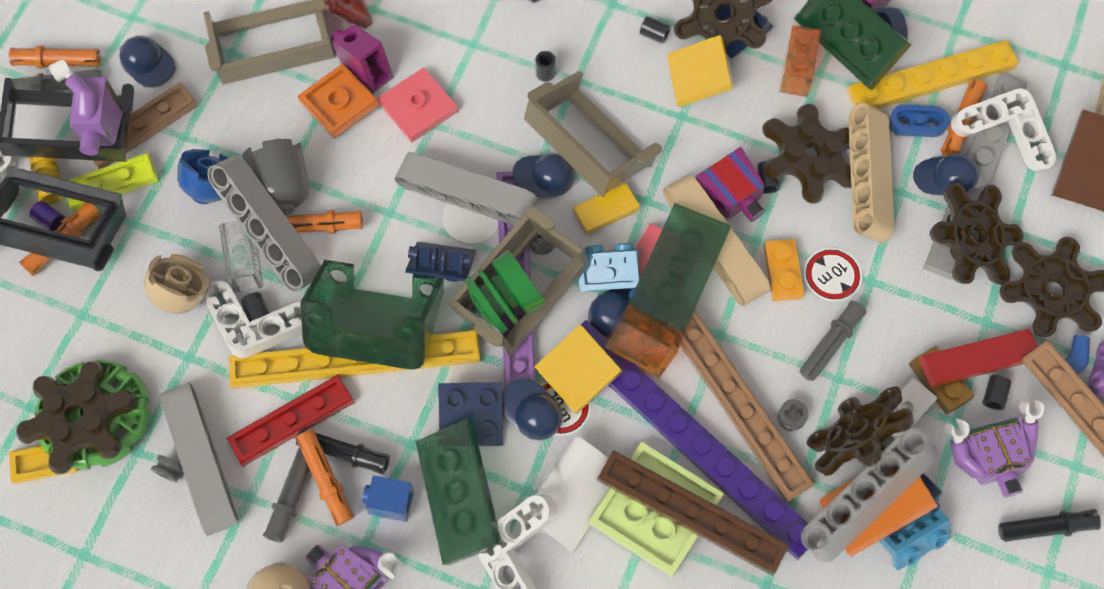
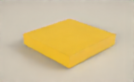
M721 35L667 54L675 99L679 107L734 89L725 44Z
M581 324L534 366L576 414L623 372Z

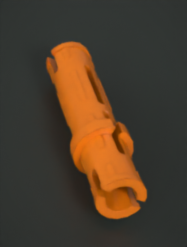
M36 46L35 48L11 47L9 50V59H14L10 60L11 66H36L38 69H45L46 66L59 60H64L68 66L100 67L101 55L97 56V54H100L98 48L47 49L45 46Z
M974 79L969 81L958 112L981 102L987 90V84L979 79L976 80V83ZM974 117L962 120L963 126L972 124ZM950 122L947 131H949L947 138L941 148V153L944 156L953 154L954 151L955 153H960L965 139L969 138V136L962 137L957 135L953 131Z
M85 202L68 219L65 217L61 221L62 224L54 232L80 238L83 235L81 232L102 214L91 203ZM29 253L19 263L34 276L53 258Z
M327 210V213L286 216L291 224H299L292 225L297 233L328 231L329 234H336L337 230L363 229L361 210L335 213L334 210Z
M314 429L295 437L321 492L319 497L321 501H325L335 525L339 526L355 518L343 493L345 490L342 483H338Z

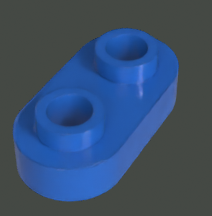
M899 105L893 109L889 117L890 129L901 136L939 137L946 131L950 122L948 113L938 106ZM899 121H904L907 125L901 124ZM928 122H932L936 126H930Z

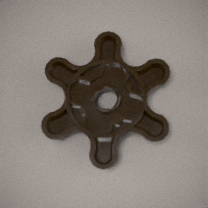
M692 0L694 3L693 12L690 16L677 21L674 27L676 37L681 40H687L695 35H701L706 40L721 35L726 50L729 44L735 40H741L748 47L757 49L764 45L766 33L755 24L754 15L758 8L768 5L772 0ZM723 6H730L731 18L719 20V9Z
M813 104L802 105L797 110L798 123L796 126H789L777 118L764 122L762 126L763 134L768 139L774 141L779 147V155L769 159L764 165V171L768 177L775 180L781 179L786 175L796 177L802 185V197L811 204H817L822 200L824 193L823 183L827 180H833L844 188H851V167L845 163L841 155L843 150L850 148L849 128H841L837 131L827 130L819 122L818 109ZM814 146L817 157L810 156L806 152L805 147Z
M950 184L944 191V199L951 213L947 217V222H937L930 229L929 235L931 240L935 243L948 244L950 246L951 256L955 259L952 277L956 282L970 284L974 280L976 270L981 267L992 283L1002 285L1010 280V270L1003 259V251L1006 246H1015L1023 241L1022 229L1017 224H1005L1000 219L998 208L1002 200V194L997 186L988 185L984 187L979 194L978 200L974 201L969 198L961 184ZM973 229L978 232V241L974 238L973 235H970V232H973Z
M1072 237L1061 238L1056 245L1055 253L1049 256L1039 254L1032 245L1026 242L1017 243L1012 249L1013 260L1022 268L1024 276L1018 281L1003 283L1000 287V297L1006 303H1026L1034 310L1036 316L1032 328L1038 337L1046 338L1052 336L1056 331L1058 321L1062 318L1074 321L1085 332H1094L1102 325V318L1091 307L1089 298L1095 292H1104V270L1089 272L1078 265L1077 256L1080 252V245ZM1055 282L1059 284L1062 288V294L1049 293L1048 283Z
M86 362L83 364L78 378L66 386H60L50 376H40L33 383V393L43 401V409L35 418L20 422L16 428V436L19 441L25 444H31L38 440L49 441L53 449L49 457L48 466L55 474L67 473L73 466L76 454L83 449H94L104 459L115 458L121 452V442L111 433L110 424L115 417L132 412L137 404V399L129 391H119L109 395L103 393L100 384L105 371L98 362ZM73 408L82 409L83 416L79 421L74 423L67 421L69 414L74 410Z
M897 386L889 387L876 400L865 405H861L856 397L843 401L838 407L839 420L827 429L814 432L807 439L806 444L816 452L826 450L815 463L816 471L824 476H830L845 462L856 458L860 463L868 467L877 464L882 458L881 452L886 446L884 442L886 438L895 433L907 431L914 424L913 413L910 409L904 408L894 411L903 400L900 388Z

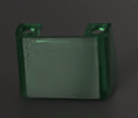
M324 259L300 301L303 343L309 351L318 355L416 370L424 364L444 294V278L413 274L412 298L355 289L354 264ZM339 270L343 272L347 280L344 282L335 280L331 275V271ZM428 284L433 287L430 296L422 293L420 290L421 285Z

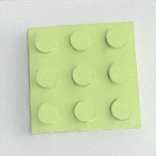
M642 441L630 458L716 506L724 496L723 492ZM610 488L589 520L591 526L670 577L674 576L698 537L693 532Z

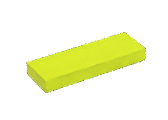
M149 153L68 180L120 194L159 182ZM67 198L69 206L73 211L80 209L85 204L83 201Z

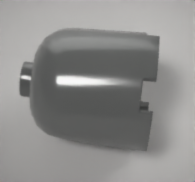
M273 139L263 141V148L253 152L251 147L246 149L242 154L243 159L284 215L294 212V208L300 206L309 194V183L301 143L292 145L291 139Z

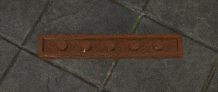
M614 450L597 478V481L772 576L775 575L789 547V544Z

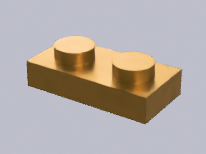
M934 346L911 360L908 365L924 387L938 397L936 403L945 415H948L972 400L974 394L963 380L931 388L919 359L922 355L940 351L937 346Z

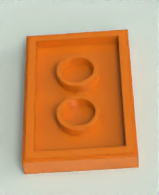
M899 468L892 469L889 472L888 476H892L895 473H897ZM919 477L845 549L850 557L938 507L922 478ZM853 480L819 499L823 509ZM875 491L867 493L864 500L871 498ZM850 514L845 515L841 523L846 522L850 518Z

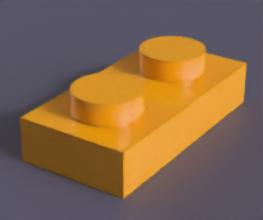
M795 239L765 241L763 247L772 302L803 299L804 290Z

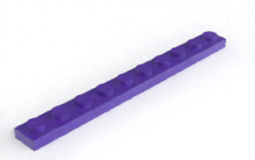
M587 320L581 323L623 370L608 386L768 534L789 544L787 551L798 561L807 551L802 543L801 536L809 523Z

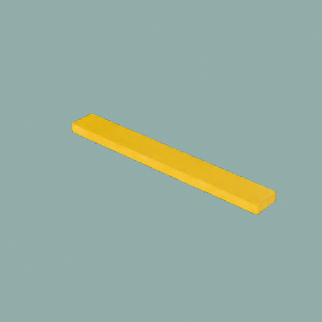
M475 330L262 352L247 358H238L233 355L229 356L230 387L236 389L330 379L338 374L340 377L480 363L478 333Z

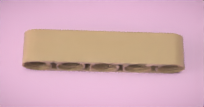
M860 102L852 108L849 114L853 228L857 234L882 243L889 240L894 231L889 118L886 112Z
M688 174L663 188V194L667 203L697 246L704 250V256L741 306L749 304L770 291V284L766 276L693 175Z

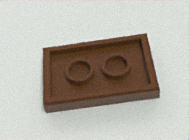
M1083 109L1080 112L1051 196L1103 212L1104 115Z

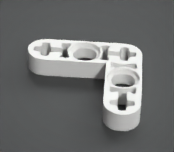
M1015 89L966 107L954 114L951 119L953 131L962 137H967L1008 122L1024 162L1030 170L1035 172L1044 171L1053 166L1056 161L1055 150L1030 92L1025 89ZM1015 100H1021V106L1008 110L1007 104ZM988 105L994 106L998 110L997 120H992L987 116L986 108ZM977 115L978 121L969 126H963L962 120L970 119ZM1025 123H1029L1034 127L1035 135L1033 138L1027 137L1024 134L1023 125ZM1039 141V145L1030 147V144ZM1043 154L1045 159L1037 161L1036 156Z
M217 280L211 282L204 297L206 305L228 348L238 358L251 357L311 330L315 324L313 308L306 302L290 304L249 322L230 285L224 281ZM216 293H220L223 296L224 305L220 306L217 297L214 296ZM228 314L239 316L237 322L233 324L222 322L223 318ZM301 314V316L305 317V320L300 321L299 318H296V315ZM285 319H287V323L290 325L288 328L285 326ZM274 324L280 327L279 332L274 335H267L263 332L268 325ZM240 331L244 341L248 343L245 346L238 343L236 334Z
M534 495L527 498L477 538V554L497 589H515L522 586V589H537L516 554L515 549L555 519L557 506L552 497L548 495ZM538 504H543L544 509L541 511V516H535L531 519L527 516L539 509ZM513 519H517L522 526V532L518 538L513 536L510 531V524ZM502 537L504 541L496 544L493 547L494 551L491 552L489 550V546L492 544L491 540H497ZM506 565L510 566L515 573L514 581L511 584L507 583L503 578V569Z

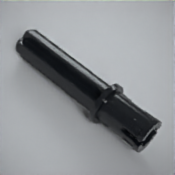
M300 429L297 436L308 430ZM315 433L325 455L350 462L352 468L355 469L362 467L382 475L385 474V470L387 471L390 462L389 454L370 450L362 443L356 446Z
M1096 509L1070 513L1064 510L1060 511L1059 515L1000 523L998 531L1000 539L1005 542L1064 534L1066 537H1069L1075 532L1099 530L1101 528V520L1099 515L1094 516L1098 513Z

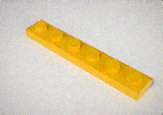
M1003 40L887 74L873 90L868 89L862 82L849 85L847 92L854 106L857 103L863 102L881 109L966 84L972 79L976 81L977 79L1016 69L1019 61L1008 40Z

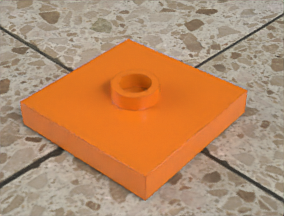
M343 63L297 96L298 101L333 139L380 106L378 99Z

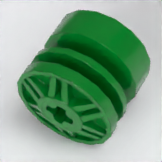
M509 250L492 261L497 274L495 277L491 278L482 269L477 271L485 284L479 287L471 276L464 280L468 286L473 303L485 320L497 328L501 334L508 330L501 319L505 314L508 315L514 325L518 323V318L513 310L519 305L524 312L530 315L546 304Z

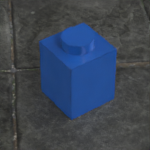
M373 475L371 485H365L362 504H366L365 508L369 515L407 522L414 489L410 482Z

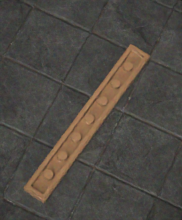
M673 277L646 292L659 316L785 501L788 503L812 488L815 483Z

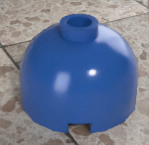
M205 149L184 151L181 154V158H179L177 166V180L180 188L199 204H209L210 202L222 200L208 180V169L230 157L221 153L219 158L209 156L210 150Z

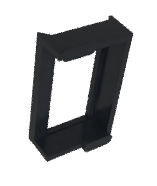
M5 78L0 110V151L2 156L126 162L130 113L133 110L134 100L133 85H123L121 96H117L124 107L118 129L117 143H114L112 146H100L98 154L91 156L79 151L81 141L13 138L17 104L72 107L73 93L17 90L12 79Z
M7 165L5 178L0 184V245L93 268L95 271H102L114 252V247L110 244L126 217L122 194ZM19 185L107 207L88 240L2 218L18 196Z

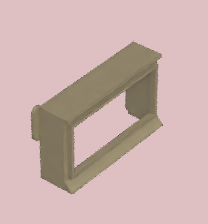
M307 0L215 23L209 11L203 12L210 40L205 46L210 69L217 71L224 85L334 58L322 13L327 8L325 0ZM313 13L316 14L322 41L225 64L219 36Z
M579 70L555 85L546 82L530 91L527 95L529 101L523 119L604 197L607 192L647 166L652 167L655 157L662 151V146L658 143H653L644 150H641L579 90L583 73ZM570 100L630 160L609 172L549 111Z
M529 207L525 215L471 277L479 287L482 286L485 282L477 272L478 270L482 269L491 278L495 277L497 274L492 265L494 259L507 250L517 259L534 238L539 235L572 258L542 293L541 296L546 304L530 315L525 313L507 336L503 338L498 332L471 313L476 305L470 298V292L466 283L448 302L454 312L475 327V331L493 346L501 347L509 356L513 355L590 264L584 249L555 230L554 220L536 207Z

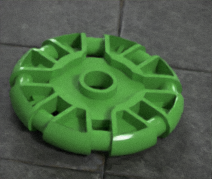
M109 360L94 361L100 363L105 371L100 384L103 393L109 395L119 391H129L137 399V404L132 412L115 417L110 424V431L113 435L121 427L127 431L120 439L122 445L121 452L115 458L104 459L97 452L89 453V448L83 449L76 454L72 468L90 469L93 465L101 464L102 467L111 465L127 456L132 451L130 449L137 440L141 441L145 435L151 415V410L147 409V402L150 401L147 388L136 373H129L127 367L120 363ZM80 362L67 367L55 376V381L60 386L73 383L78 378L81 367L85 363ZM120 381L122 383L117 389L111 386L114 382ZM40 398L35 407L34 417L39 415L43 409V401ZM73 408L74 410L69 414L67 421L71 423L79 421L83 416L82 409ZM38 440L43 450L48 455H51L52 444L47 440Z

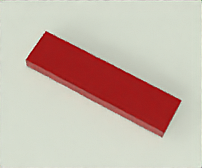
M1030 329L925 354L921 356L919 362L931 388L1023 365L1024 363L1021 359L1038 345Z
M338 374L226 439L241 466L244 467L295 438L300 429L309 430L355 402Z

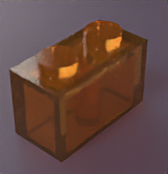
M792 25L786 46L779 92L808 97L814 77L821 30Z
M628 304L612 328L605 348L612 351L615 355L623 357L639 366L643 371L660 378L678 353L683 335Z

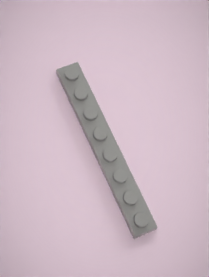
M1000 73L989 99L1021 88L1026 90L1028 83ZM1015 100L1007 104L1008 110L1020 106L1021 100ZM987 106V116L992 120H997L998 110L994 106ZM1008 122L978 132L974 136L967 155L979 167L980 177L977 184L970 191L966 192L969 198L974 201L978 200L980 192L991 182L1011 129ZM948 205L942 218L944 222H947V217L951 213ZM933 242L923 269L952 280V269L955 265V259L951 256L950 246Z

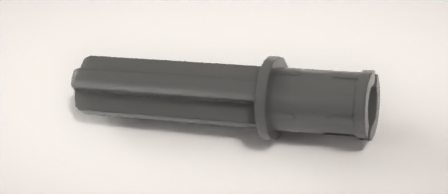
M98 69L74 72V74H78L80 77H102V73ZM38 73V76L12 79L17 90L52 92L69 89L65 84L66 79L57 82L53 75L44 76L43 73Z
M851 300L839 318L831 322L830 330L800 368L799 372L805 379L814 381L846 338L852 337V330L867 313L864 306Z
M300 448L296 452L277 503L272 504V509L274 510L266 531L263 533L265 538L274 542L283 543L291 518L297 514L295 508L310 472Z

